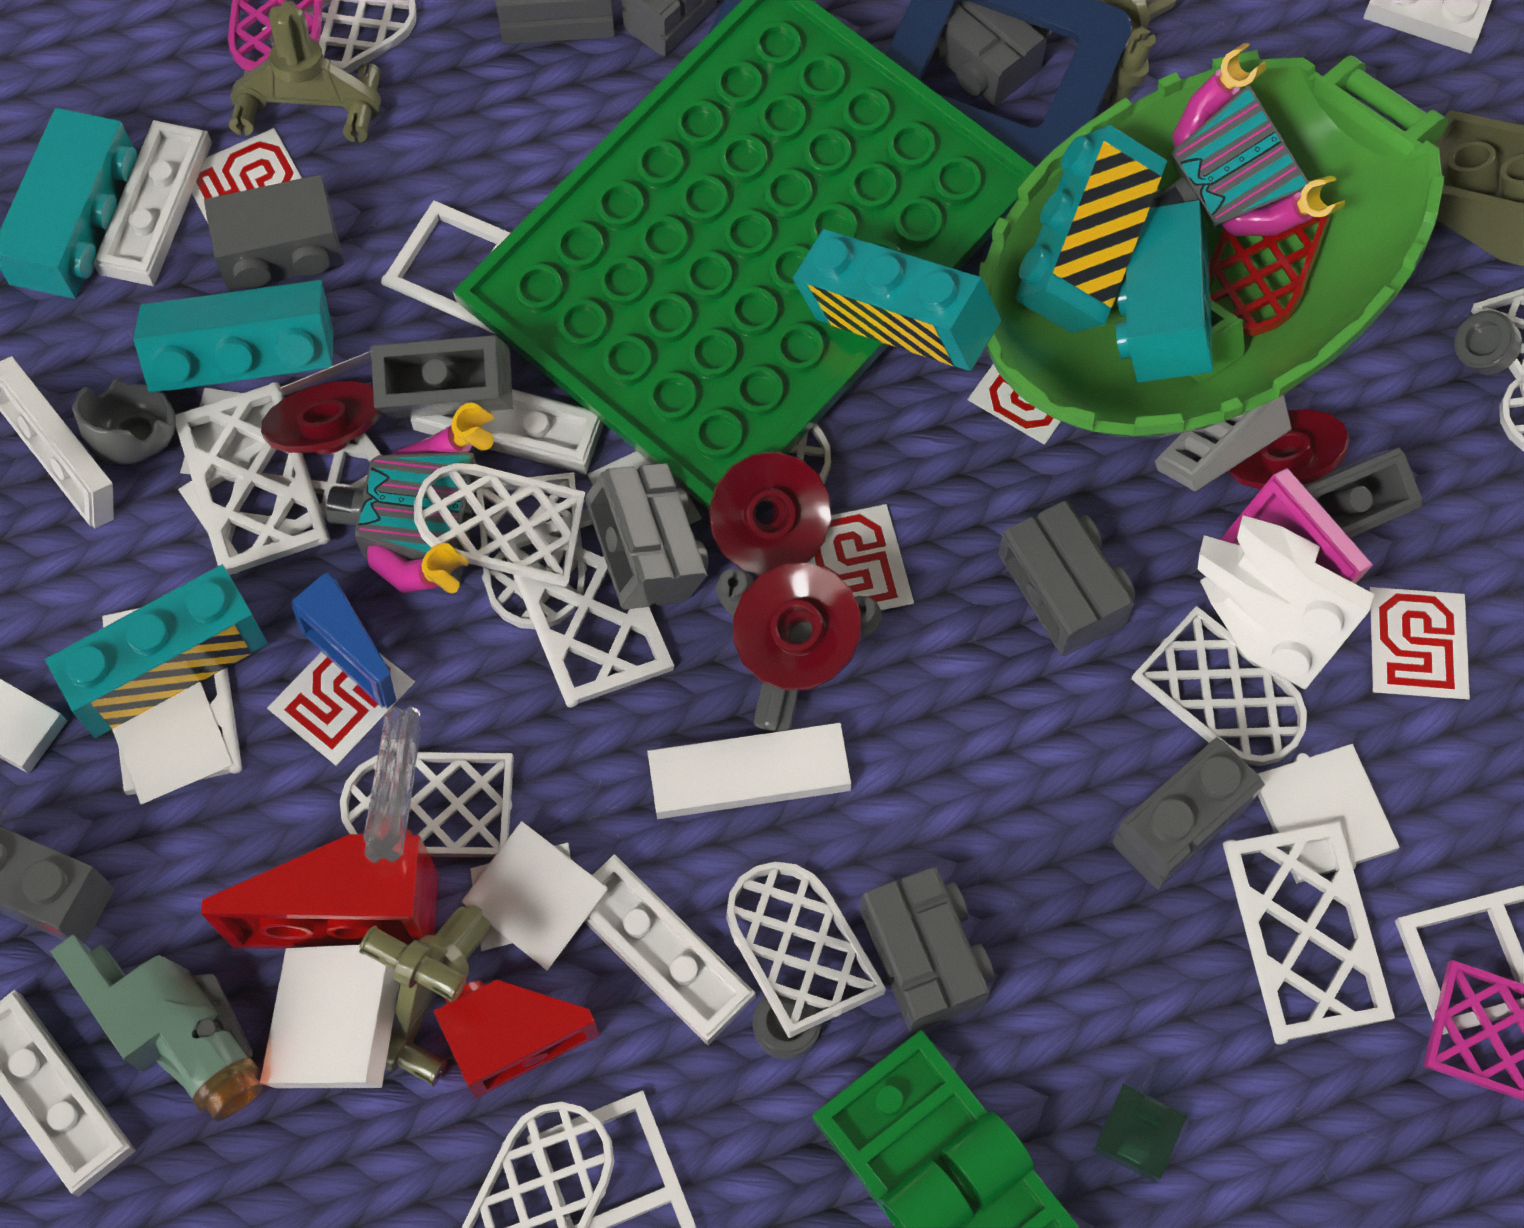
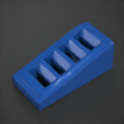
M329 572L324 573L292 600V608L299 630L382 708L388 709L397 701L389 668L337 580Z

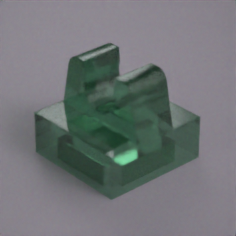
M1123 1083L1092 1151L1156 1183L1162 1177L1188 1115Z

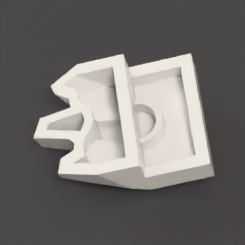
M1243 515L1237 536L1240 545L1204 535L1199 553L1198 570L1206 577L1201 579L1200 582L1210 603L1227 627L1242 654L1248 660L1306 690L1370 611L1374 594L1316 564L1320 546L1282 526Z

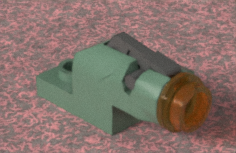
M74 934L50 950L122 1058L139 1071L143 1072L157 1062L185 1088L200 1112L209 1111L215 1121H221L235 1115L260 1094L262 1085L256 1078L259 1068L251 1059L253 1053L224 989L215 975L193 976L188 969L158 955L125 976L117 962L102 944L91 950Z

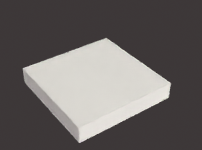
M360 945L286 948L260 1083L273 1088H382L400 982L393 979L395 971L369 956L359 953Z

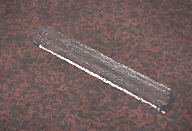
M393 706L385 714L363 837L366 842L364 855L374 863L382 858L393 863L400 859L404 851L421 727L419 726L420 712L412 706H409L404 711Z

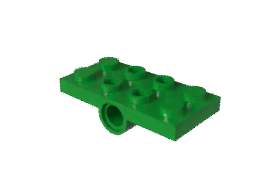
M922 1030L812 1114L814 1123L895 1228H1080L1033 1170L1034 1163L1015 1133L997 1114L985 1110Z

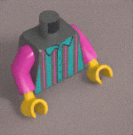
M1243 43L1226 54L1222 60L1221 69L1217 70L1190 97L1172 133L1175 150L1169 157L1180 178L1155 193L1153 202L1156 207L1199 200L1202 214L1212 230L1223 226L1227 232L1234 236H1275L1309 221L1313 216L1323 217L1339 212L1344 208L1345 200L1327 206L1320 198V191L1323 185L1336 181L1335 177L1327 176L1311 182L1307 181L1252 88L1248 85L1263 75L1266 70V62L1264 61L1258 65L1251 73L1242 70L1239 65V55L1250 46L1248 43ZM1248 85L1240 91V87Z
M473 402L462 405L455 412L452 424L433 436L396 450L391 455H378L370 461L364 489L332 486L329 491L326 509L328 522L356 526L355 538L370 568L402 593L433 589L439 586L447 593H456L460 587L463 568L469 564V560L457 551L466 552L456 537L447 543H439L432 548L421 538L414 522V501L423 481L435 470L454 463L476 464L474 453H468L472 446L479 450H488L492 447L494 436L481 427L485 423L492 421L494 415ZM460 474L467 485L480 479L478 476ZM450 476L440 478L431 485L441 500L459 490ZM475 491L473 494L477 498V492ZM426 493L422 499V510L433 505ZM465 497L447 507L459 525L473 518L475 511ZM439 512L425 519L429 531L436 538L451 530ZM471 529L464 532L468 539H470Z

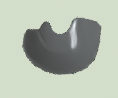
M114 379L109 389L99 395H94L92 390L84 387L79 391L72 406L81 437L88 450L111 464L127 465L144 461L167 447L175 433V412L167 395L161 391L148 393L146 385L125 384L120 379Z

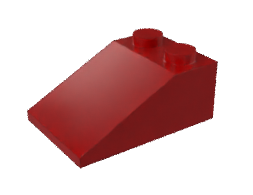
M391 825L376 826L371 828L370 834H348L202 899L201 914L233 948L286 949L360 945L372 926H376L379 930L410 945L413 941L419 940L426 935L434 936L439 873L419 835H412V831L404 827Z

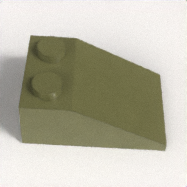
M1449 110L1445 115L1448 118L1446 130L1435 144L1440 151L1442 176H1445L1436 220L1495 258L1524 266V125Z

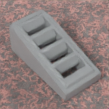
M1284 395L1235 418L1205 429L1182 433L1155 460L1157 470L1193 491L1201 489L1292 429ZM1197 456L1202 457L1198 462L1193 460Z

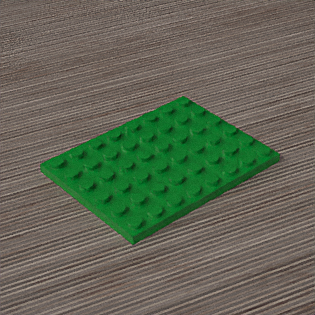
M742 0L453 290V294L457 303L579 404L595 414L602 423L653 465L667 463L674 482L709 510L715 486L730 466L751 454L773 451L788 454L889 346L888 344L816 320L792 278L822 230L826 229L960 270L992 235V230L998 218H1006L1018 200V188L1036 167L814 1Z

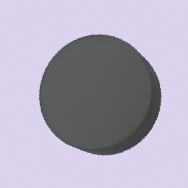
M1487 310L1473 314L1461 324L1455 336L1454 347L1458 358L1472 371L1483 375H1492L1507 369L1513 364L1520 353L1522 338L1517 326L1507 316L1497 311Z
M776 994L791 1019L796 1000ZM766 996L757 1004L753 1015V1032L756 1042L769 1056L779 1060L801 1058L814 1048L819 1039L821 1024L788 1038ZM804 1003L799 1021L820 1012L818 1007Z

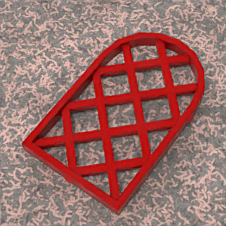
M1332 214L1323 217L1313 216L1309 221L1275 236H1261L1263 238L1262 241L1246 249H1243L1236 236L1223 228L1209 264L1210 288L1215 276L1223 288L1211 294L1210 298L1217 302L1229 296L1237 309L1232 314L1239 319L1243 318L1246 323L1243 324L1244 335L1256 336L1275 330L1290 319L1304 295L1307 280ZM1319 222L1311 242L1304 229ZM1296 234L1304 248L1285 257L1276 243ZM1229 241L1236 254L1221 261ZM1269 247L1277 261L1257 270L1249 257ZM1306 257L1298 277L1291 264ZM1242 261L1250 275L1230 284L1223 270ZM1283 269L1291 283L1272 292L1263 278ZM1256 282L1264 296L1244 305L1236 292ZM1293 292L1291 299L1283 309L1278 299ZM1270 304L1276 315L1269 320L1256 323L1250 313Z

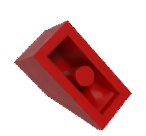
M480 980L467 983L455 1002L451 1003L445 998L447 1004L433 1011L466 1084L476 1099L600 1036L596 1022L589 1009L500 980H495L486 985Z

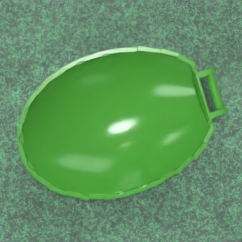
M1258 50L1241 53L1239 55V65L1245 72L1251 73L1258 65L1264 61L1266 62V70L1263 75L1248 85L1252 88L1307 181L1311 182L1327 176L1335 177L1336 181L1323 185L1320 191V198L1327 206L1345 200V205L1339 212L1331 215L1307 280L1304 295L1290 319L1275 330L1256 336L1244 335L1245 352L1243 356L1204 383H1198L1190 376L1137 383L1132 359H1121L1119 355L1116 322L1125 321L1126 316L1120 315L1116 299L1105 325L1075 333L1068 332L1014 300L1021 282L1019 277L1021 262L1028 251L1035 246L1043 225L1040 222L1041 211L1049 197L1056 192L1064 171L1061 167L1062 157L1070 143L1078 136L1086 135L1107 125L1113 126L1167 160L1158 185L1160 191L1180 178L1169 159L1170 154L1175 150L1172 133L1190 97L1217 70L1221 69L1224 57L1212 59V69L1181 80L1178 73L1175 72L1159 79L1157 91L1134 103H1131L1125 97L1082 126L1055 148L1018 188V200L1005 219L998 218L992 230L993 241L985 263H980L979 277H982L1001 319L985 347L997 372L1020 397L1049 416L1076 428L1115 437H1164L1205 429L1243 415L1279 398L1333 362L1361 337L1395 299L1415 270L1425 251L1438 215L1445 176H1442L1440 151L1435 144L1445 132L1448 118L1436 110H1431L1428 113L1424 112L1365 72V63L1354 56L1349 55L1322 76L1315 71V65L1304 57L1259 59ZM1248 85L1240 87V91ZM1349 93H1352L1360 100H1362L1363 102H1365L1366 104H1368L1369 106H1371L1372 108H1374L1375 110H1377L1378 112H1380L1381 114H1383L1384 116H1386L1387 118H1389L1390 120L1404 128L1406 131H1403L1402 129H1400L1399 127H1397L1396 125L1382 117L1380 114H1378L1377 112H1375L1374 110H1372L1371 108H1369L1368 106H1366L1365 104L1351 96ZM1203 216L1210 264L1224 227L1221 226L1212 230ZM1319 222L1304 229L1311 242ZM1296 234L1276 243L1285 257L1304 248ZM1236 236L1243 249L1263 240L1261 236ZM1229 241L1221 261L1236 254ZM1269 247L1249 257L1257 270L1277 261ZM1306 257L1291 264L1298 277ZM1242 261L1223 270L1230 284L1250 275ZM1283 269L1263 278L1272 292L1291 283ZM1216 276L1210 288V295L1223 288ZM1256 282L1236 292L1244 305L1264 296ZM1293 292L1278 299L1283 309L1291 299ZM1229 296L1216 302L1231 313L1237 310ZM1268 304L1250 313L1256 323L1273 318L1276 313L1271 305Z

